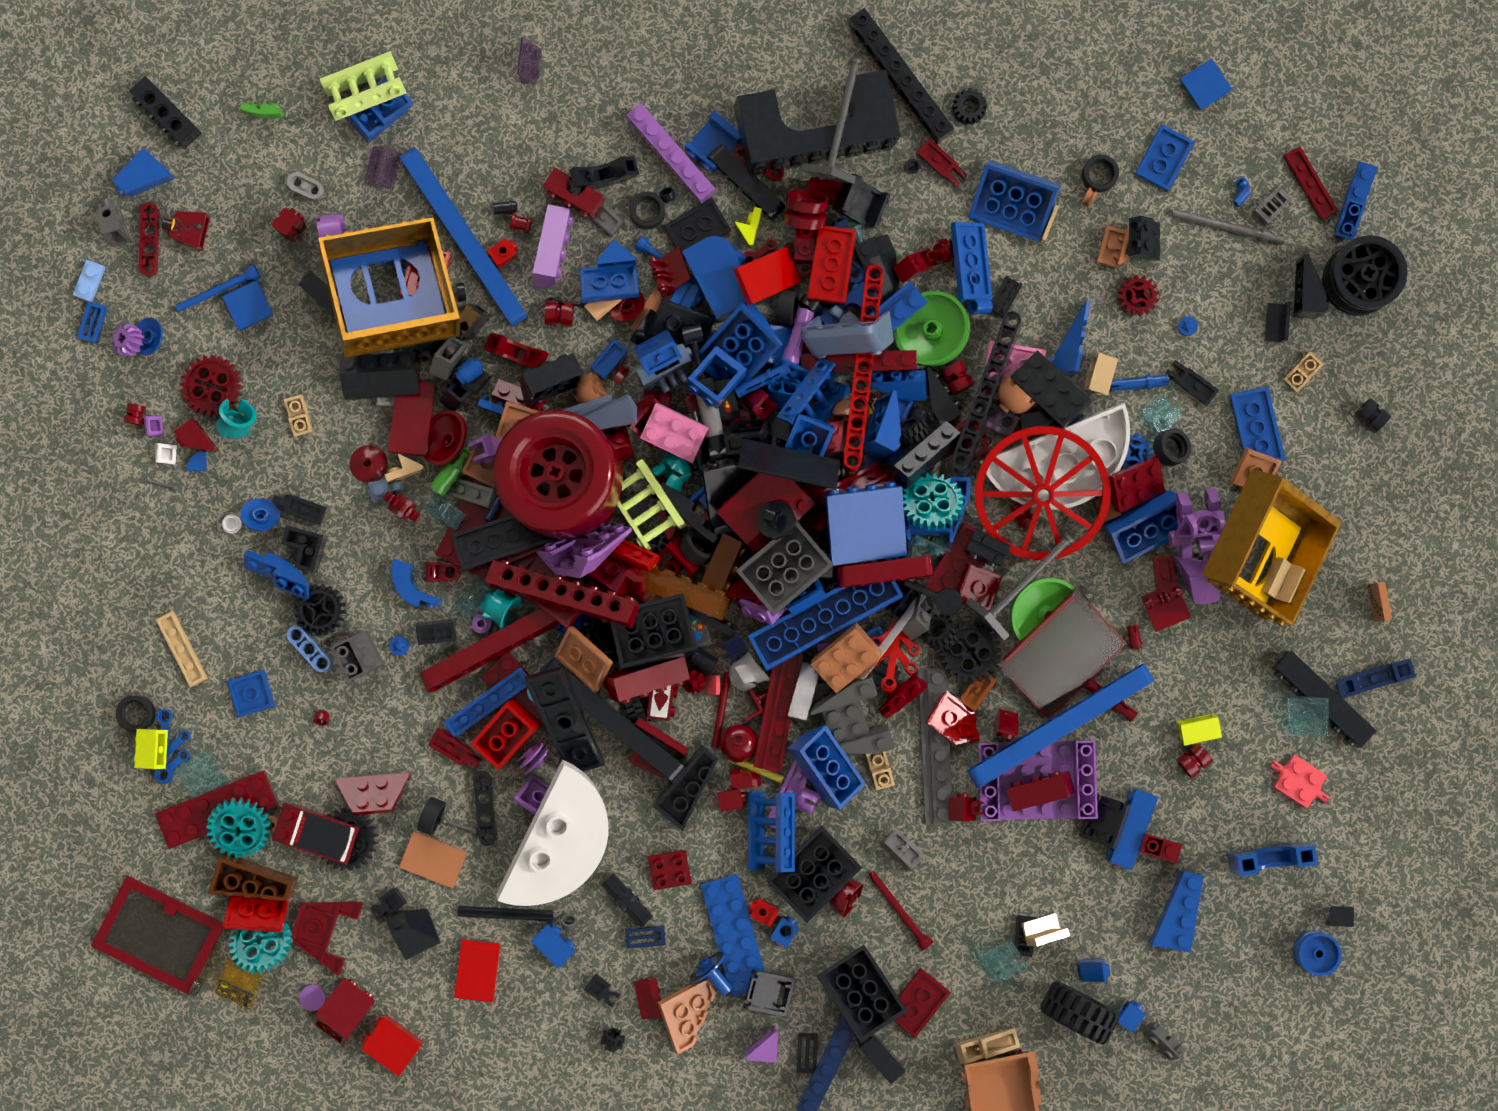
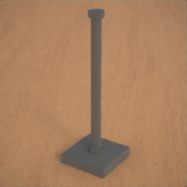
M850 58V70L827 165L820 166L803 163V172L824 180L855 183L856 176L836 169L835 162L858 65L861 64L862 60Z
M1067 533L991 610H987L971 597L965 602L981 622L1004 641L1010 635L996 620V615L1069 543L1072 544L1074 542Z

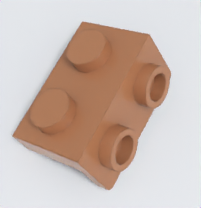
M1106 226L1096 263L1117 269L1122 264H1125L1128 256L1125 250L1129 246V228L1123 230Z

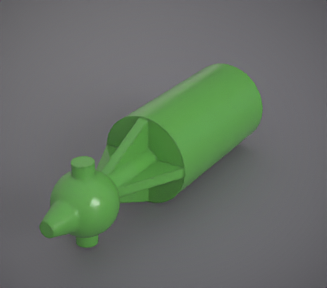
M468 445L463 448L455 460L442 468L431 483L430 487L440 495L444 496L460 475L464 458H468L471 454Z

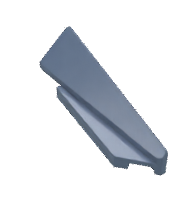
M610 394L563 409L587 418L600 430L635 424L637 422V406L629 394L617 400Z

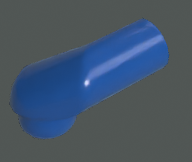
M1240 177L1236 181L1238 195L1232 202L1238 207L1250 195L1249 182L1244 177Z

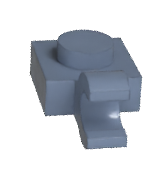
M834 306L829 311L838 320L837 324L860 322L853 313L847 311L844 314L838 306Z
M386 479L369 482L372 502L384 500L383 497L387 491L391 493L404 490L403 482L389 484Z

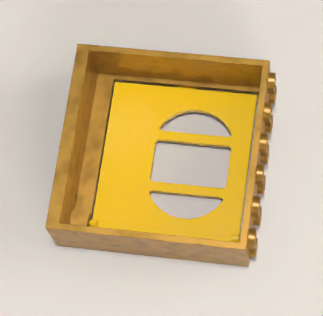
M1251 469L1204 568L1202 576L1208 579V584L1218 587V590L1225 594H1229V598L1239 601L1238 604L1249 608L1248 610L1257 614L1259 618L1265 621L1272 619L1274 623L1283 627L1285 624L1293 627L1342 522L1285 478ZM1259 535L1268 543L1248 583L1239 575ZM1273 549V559L1269 572L1260 583L1256 584ZM1278 557L1284 558L1291 564L1303 567L1306 570L1290 604L1272 599L1262 592Z

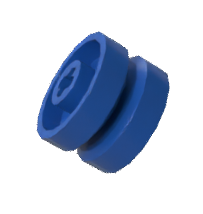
M1310 930L1300 934L1292 948L1296 964L1304 971L1316 976L1331 974L1338 968L1342 959L1341 947L1337 940L1331 935L1317 930Z

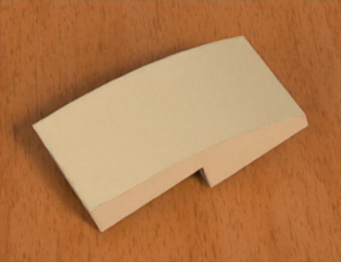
M1309 351L1283 380L1298 392L1324 364Z
M303 394L283 399L294 437L312 432V424Z
M886 752L866 754L876 790L894 786L895 783Z

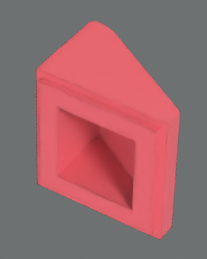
M719 675L706 676L707 695L720 694Z

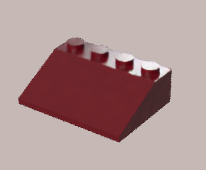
M757 472L716 512L757 553L772 541V539L765 537L757 526L758 513L765 504L777 500L787 503L793 509L795 518L798 521L816 503L797 481Z

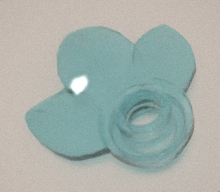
M1163 396L1156 399L1153 407H1142V415L1145 421L1153 424L1154 429L1160 433L1171 429L1172 423L1178 421L1181 414L1180 407H1171L1169 401ZM1163 420L1166 422V424L1162 425L1160 424V421Z

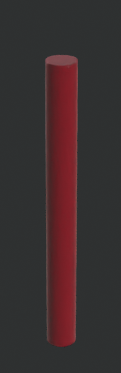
M724 671L711 744L713 748H719L728 698L730 678L729 672Z

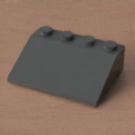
M796 520L795 529L788 537L769 542L738 568L736 572L774 616L833 567L834 564Z

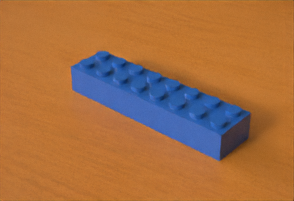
M894 581L849 588L837 587L826 593L827 597L795 616L789 613L776 620L773 625L769 624L748 636V639L767 672L852 626L854 623L902 599L903 594L897 583Z

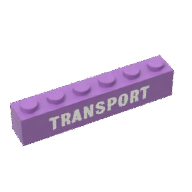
M641 103L626 115L628 122L700 205L715 194L713 185Z

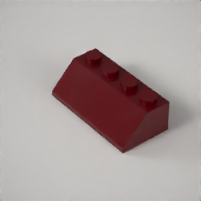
M680 657L625 672L621 670L606 675L603 684L613 701L624 704L630 702L631 698L635 696L643 698L649 696V692L654 690L661 692L667 690V686L673 685V687L685 684L684 681L690 679L685 658Z

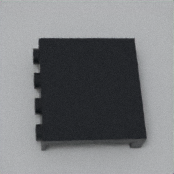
M732 455L719 461L710 460L706 464L701 465L709 526L715 535L733 531L716 511L757 473L736 468L739 456Z

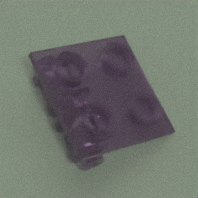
M521 37L517 74L521 83L528 84L529 81L537 85V79L540 75L539 61L542 58L541 48L524 37Z

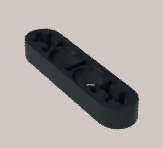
M481 770L475 773L473 777L478 837L481 844L489 846L495 843L497 839L492 778L489 772ZM481 773L484 777L488 778L487 781H484V787L489 786V790L478 791V787H482L481 782L477 781ZM481 793L489 795L490 799L487 804H482L479 801ZM483 812L490 813L491 821L489 823L482 822L481 815ZM492 825L493 829L489 828L488 830L489 835H493V838L490 839V842H487L486 839H483V836L486 835V829L481 830V826Z

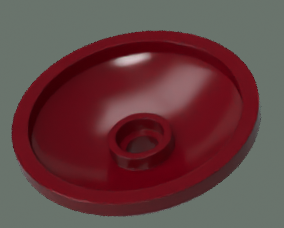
M445 410L432 418L427 455L424 457L430 464L435 466L447 465L462 452L467 439V425L459 413Z

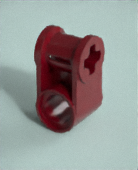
M424 562L426 575L423 581L454 582L461 577V569L457 565ZM453 567L456 573L454 577L449 578L447 571Z

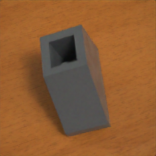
M921 593L916 597L913 615L901 630L911 640L927 632L930 626L934 604L930 599L925 598L919 606Z

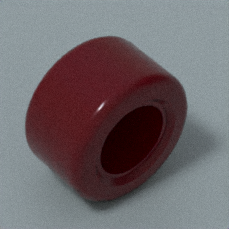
M545 410L531 414L518 421L502 438L493 461V482L502 506L519 523L545 537L570 539L593 531L611 515L621 495L623 470L620 457L612 442L593 422L574 412ZM555 449V460L547 462L543 456ZM566 451H571L577 457L569 465L563 462ZM536 464L544 467L542 476L532 477ZM556 469L560 471L558 477L554 476ZM582 470L580 483L570 480V473L572 471ZM544 482L551 486L547 496H543L537 491V487ZM567 485L571 490V494L567 497L559 498L558 488Z

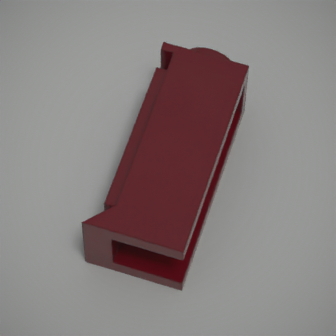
M760 388L741 398L736 396L763 421L778 406Z

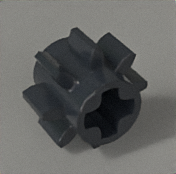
M666 535L656 536V538L661 539L658 541L659 545L657 546L654 543L650 544L652 540L648 542L651 552H654V549H658L661 552L660 547L667 545L662 540L666 538Z
M613 1027L607 1031L604 1030L600 1044H605L604 1050L613 1053L618 1049L622 1050L625 1036H621V1030Z

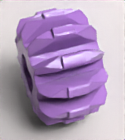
M121 324L118 329H115L116 333L112 335L114 340L111 342L114 345L113 350L122 356H135L136 352H140V346L144 345L142 343L144 336L141 335L142 330L132 324Z

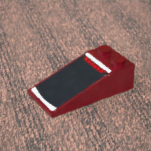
M283 803L272 840L347 865L359 827L297 804Z

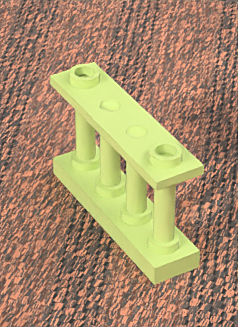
M391 51L320 78L327 96H333L334 103L328 106L335 121L406 94L400 77L394 78L393 71L398 70ZM386 75L388 82L377 86L375 78ZM368 82L370 89L359 93L357 86ZM350 89L352 96L341 99L340 92Z
M641 459L636 463L639 467L636 470L637 472L623 481L622 491L640 478L647 479L649 482L647 488L623 504L619 499L617 506L637 534V543L640 547L650 550L651 547L648 543L650 540L672 525H677L681 529L687 524L669 500L646 462ZM656 493L660 499L657 501V504L635 519H632L627 510L650 494L654 495ZM667 510L670 514L668 519L643 536L637 526L659 511Z

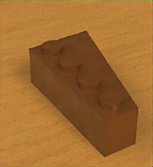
M722 534L692 602L711 613H719L724 608L726 595L739 576L736 570L746 563L752 552V549L737 534Z
M225 853L218 859L208 894L287 901L293 896L298 877L239 857L235 858L233 855L227 856V853Z

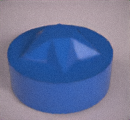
M1187 316L1178 322L1177 328L1181 335L1191 336L1196 332L1198 325L1194 318Z
M397 636L391 640L389 647L393 654L401 656L408 652L410 644L405 637Z

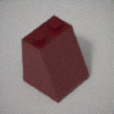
M344 978L315 1014L312 1023L344 1046L374 1005V996L366 990L364 992L360 990L358 984L352 979L347 980Z

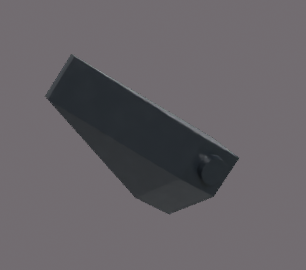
M888 234L870 238L855 245L853 249L865 275L867 268L871 265H879L883 269L880 305L900 290L899 277L893 268L897 264L896 252ZM875 272L869 274L873 279L879 278V275Z

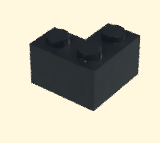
M286 525L281 544L299 549L295 568L318 574L328 537Z

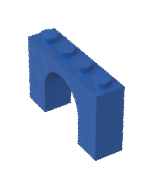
M1305 842L1227 853L1230 873L1238 876L1259 874V869L1270 867L1295 866L1300 868L1318 865L1315 845Z

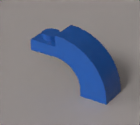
M393 559L391 568L392 580L400 596L418 608L421 607L422 601H425V606L434 609L436 605L441 607L443 599L425 594L414 585L412 579L414 565Z

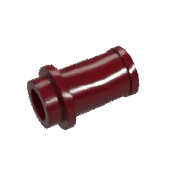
M1139 625L1127 626L1130 643L1128 646H1130L1131 650L1142 648L1143 642H1141Z

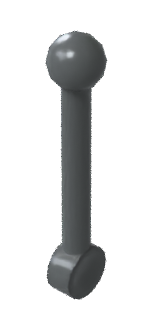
M146 476L140 477V482L144 484L151 483L154 485L166 487L171 489L173 492H176L179 489L178 485L176 484L169 485L162 482L150 480Z
M440 818L439 822L469 831L473 835L478 834L477 828H470Z

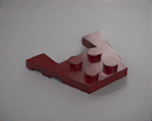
M364 902L301 903L291 935L293 943L339 976L346 958L327 952L338 915L341 914L358 920Z

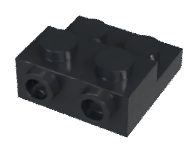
M1145 216L1129 218V256L1151 261L1160 260V222L1153 221V218Z

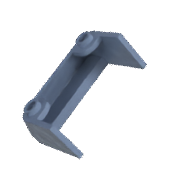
M890 311L883 313L874 322L822 325L821 316H817L801 328L802 339L810 353L816 356V358H825L827 355L868 352L871 355H878L894 341Z

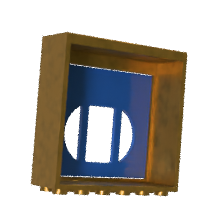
M424 217L410 222L402 221L399 224L393 225L385 224L377 228H364L354 232L346 231L342 234L325 235L318 238L320 259L345 358L460 336V317L433 217ZM427 243L429 244V248H430L432 260H433V263H434V267H435L437 279H438V282H439V286H440V290H441V294H442V298H443V301H444V305H445V309H446V313H447V314H445V311H444V307H443V303H442V300H441V296H440L438 284H437V281H436V277H435L433 265H432V262H431V258H430V254H429V250H428ZM401 260L411 264L418 272L420 278L419 287L411 297L408 295L400 264ZM328 261H330V263H331V267H332V271H333V275H334V279H335V283H336V287H337V291H338V296H337V294H336V290H335V286H334V282H333V278H332V274H331V270H330V266H329V262H328ZM393 261L403 299L378 304L368 266ZM359 268L363 272L370 304L363 303L357 299L351 290L352 276ZM340 307L342 308V312H343V316H344V320H345V324H346V328H347V332H348V333H346V331H345V327H344V323H343V319H342Z

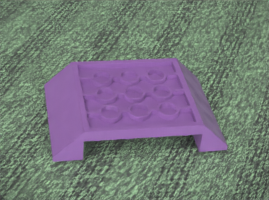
M1095 740L1056 741L981 786L980 800L984 802V804H980V812H984L983 815H980L981 821L1063 818L1098 819ZM1012 742L978 743L979 762ZM1069 770L1075 790L1072 796L1012 811L1006 790L1011 787L1012 782L1022 780L1025 783L1030 781L1029 778L1041 775V778L1047 777L1048 773L1059 771L1061 773Z

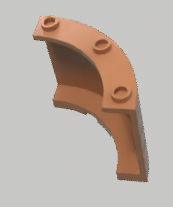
M1035 1052L964 1065V1071H961L963 1083H966L968 1095L964 1097L966 1108H970V1111H1039L1038 1105L1041 1102V1095L1037 1082L1039 1081V1069Z

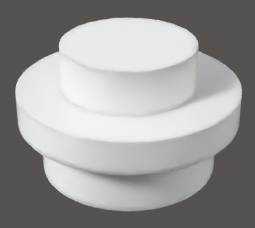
M227 515L222 521V527L227 533L234 534L241 529V519L236 515Z

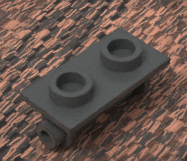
M1154 1022L1150 1026L1151 1030L1143 1033L1150 1044L1157 1046L1162 1051L1161 1053L1165 1058L1172 1061L1181 1057L1180 1054L1184 1051L1182 1045L1173 1036L1166 1040L1165 1038L1169 1033L1160 1024Z

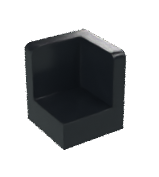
M1344 905L1342 907L1330 906L1329 920H1326V924L1329 926L1354 927V907Z

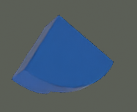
M206 451L193 455L187 464L186 471H207Z

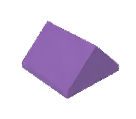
M532 774L513 801L536 814L550 785Z
M776 1026L746 1051L748 1061L776 1063L778 1029Z

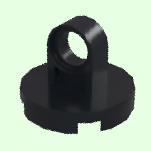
M778 500L770 501L760 509L757 516V526L760 532L768 539L779 540V538L788 537L795 529V513L787 503Z

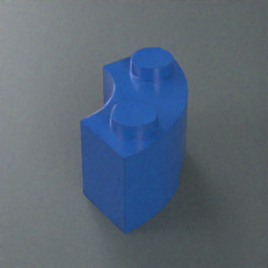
M781 377L775 383L771 382L761 387V390L769 395L768 398L778 405L777 409L782 410L799 387V383L791 382Z

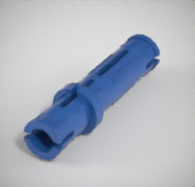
M787 362L773 369L769 368L766 370L767 372L736 386L734 389L737 396L741 398L771 382L775 383L777 379L787 374H791Z
M1147 374L1146 377L1112 380L1110 391L1147 388L1149 390L1152 387L1169 386V382H1167L1169 380L1168 374L1157 376Z

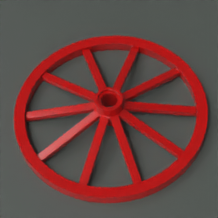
M1054 426L1027 427L1015 431L1000 440L984 458L975 482L976 509L986 532L1010 544L1011 547L1008 552L1031 560H1042L1050 552L1027 550L1042 506L1045 508L1056 545L1061 539L1049 505L1050 503L1088 529L1081 538L1066 546L1054 558L1058 559L1078 551L1092 540L1103 525L1110 505V480L1107 469L1099 454L1086 440L1077 434ZM1036 434L1058 436L1044 483H1042L1027 436ZM1064 438L1076 443L1089 454L1083 461L1050 485ZM1022 439L1037 485H1034L996 456L1009 444ZM1094 461L1100 474L1102 490L1054 491L1082 468ZM994 462L1032 491H983L984 479L991 463ZM1047 490V498H1038L1039 491ZM1102 496V502L1094 523L1090 524L1055 500L1054 497ZM983 497L1032 498L993 526L986 515L983 504ZM1036 504L1021 548L1011 544L998 534L996 530Z

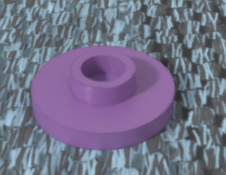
M309 985L300 993V1003L308 1011L319 1010L326 1001V993L318 985Z

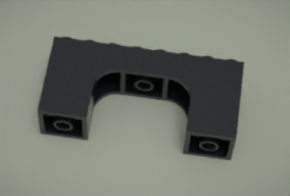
M887 70L858 74L855 78L848 107L850 118L844 124L836 159L839 156H845L846 158L854 157L857 155L856 153L861 152L871 154L878 149H882V151L891 150L901 137ZM775 89L737 96L733 108L747 173L753 172L756 175L768 169L778 171L785 166L795 168L801 166V163L816 164L823 159L828 161L836 125L804 131L790 129L781 119Z

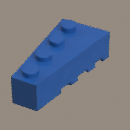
M1180 870L1160 919L1148 942L1150 945L1191 953L1204 875Z

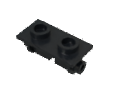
M904 582L899 587L903 594L902 599L886 607L898 617L909 607L912 599H915L919 592L903 586Z

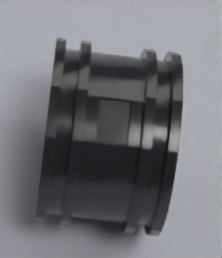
M1368 235L1353 239L1335 252L1325 265L1322 284L1326 291V297L1335 308L1348 315L1364 316L1374 313L1395 300L1403 291L1408 275L1407 263L1399 248L1383 237ZM1356 252H1360L1363 258H1356ZM1375 259L1380 262L1381 267L1375 265ZM1342 267L1349 269V275L1343 273ZM1384 279L1387 281L1386 286H1383ZM1367 290L1372 293V299L1366 297L1365 292Z

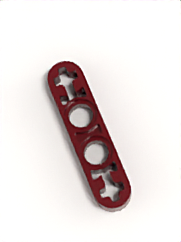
M151 202L143 204L140 210L139 270L147 277L154 276L158 271L160 212L159 208ZM149 207L155 210L151 213V219L155 220V222L145 221V219L149 220V215L145 213L146 210H149ZM150 225L153 226L154 233L146 235L145 228ZM148 244L154 246V251L151 254H146L144 251L145 246ZM144 257H154L153 260L149 259V264L153 266V269H150L149 272L144 269L148 265V260L144 259Z

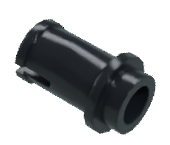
M510 199L508 202L493 203L494 215L518 212L517 202Z

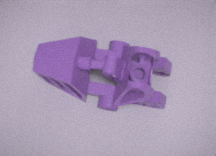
M1216 488L1205 489L1204 491L1205 507L1207 510H1199L1192 513V504L1186 491L1177 492L1176 513L1178 529L1168 533L1170 547H1180V555L1172 556L1183 584L1194 604L1217 602L1221 593L1218 587L1208 584V579L1202 576L1204 568L1226 524L1224 511H1220L1221 500ZM1191 538H1195L1199 553L1203 555L1202 560L1192 558Z

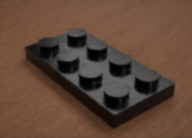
M1038 350L1010 376L1027 395L1064 429L1092 403V400Z

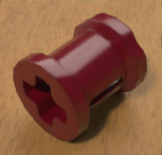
M513 213L510 230L518 229L529 234L532 218L520 217Z

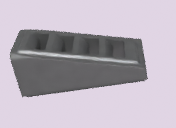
M1279 186L1252 213L1266 226L1293 199ZM1277 193L1286 200L1284 203L1276 196ZM1274 198L1281 206L1278 207L1271 199ZM1269 203L1276 211L1273 212L1266 204ZM1262 208H1264L1271 216L1269 217V216L1262 210Z

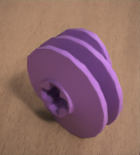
M542 742L530 746L516 758V762L523 758L525 759L518 767L519 769L528 764L530 765L524 772V775L535 770L544 762L543 758L548 753L547 747L541 749L543 747Z

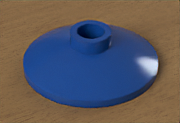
M145 318L136 326L142 330L141 335L144 336L142 340L144 345L140 346V352L138 353L148 356L159 348L162 342L163 331L161 324L156 319Z
M263 498L250 500L241 509L243 524L254 531H267L273 528L280 518V512L276 504Z

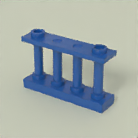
M819 358L776 417L794 426L798 414L804 410L807 416L827 423L832 416L836 404L845 399L850 392V388L847 385L834 381L830 375V372L835 367V363ZM825 380L829 387L822 394L819 387ZM814 395L818 402L812 409L808 402Z
M765 791L748 792V870L764 869V864L775 865V872H795V793H776V798H765ZM765 806H776V818L765 817ZM765 825L776 826V838L764 837ZM764 845H776L775 857L764 856Z

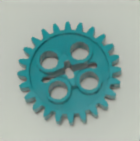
M926 473L925 478L920 477L908 489H902L904 515L907 514L906 520L913 519L912 525L914 526L919 523L920 529L924 525L927 526L928 531L931 526H934V529L937 531L939 525L945 529L946 523L952 525V521H957L958 515L962 513L964 502L961 488H957V483L951 484V478L944 480L943 474L938 478L936 473H934L933 477Z
M233 797L231 803L224 800L223 805L218 803L216 809L212 810V815H209V822L206 826L209 829L207 835L212 836L209 842H216L215 849L221 847V854L226 850L228 851L227 856L234 853L235 858H238L239 854L246 858L247 853L253 856L255 851L260 852L261 846L265 847L266 841L270 837L271 828L268 826H270L271 821L266 820L268 813L262 814L263 807L256 808L257 802L251 805L250 799L245 803L242 797H240L239 802H236ZM226 816H231L234 820H228ZM245 818H251L253 822H248ZM224 834H230L232 838H227ZM244 836H250L252 839L248 840Z
M284 922L282 933L269 932L265 934L266 931L233 929L236 935L230 936L232 943L228 944L230 949H232L229 951V954L232 956L231 959L239 969L242 968L244 972L249 970L251 974H254L257 970L261 975L263 969H266L269 973L271 966L277 969L276 963L283 964L284 962L281 958L289 957L286 950H292L289 945L293 942L290 937L292 932L288 930V924ZM272 946H276L273 950L269 951ZM253 953H257L254 957L250 958Z

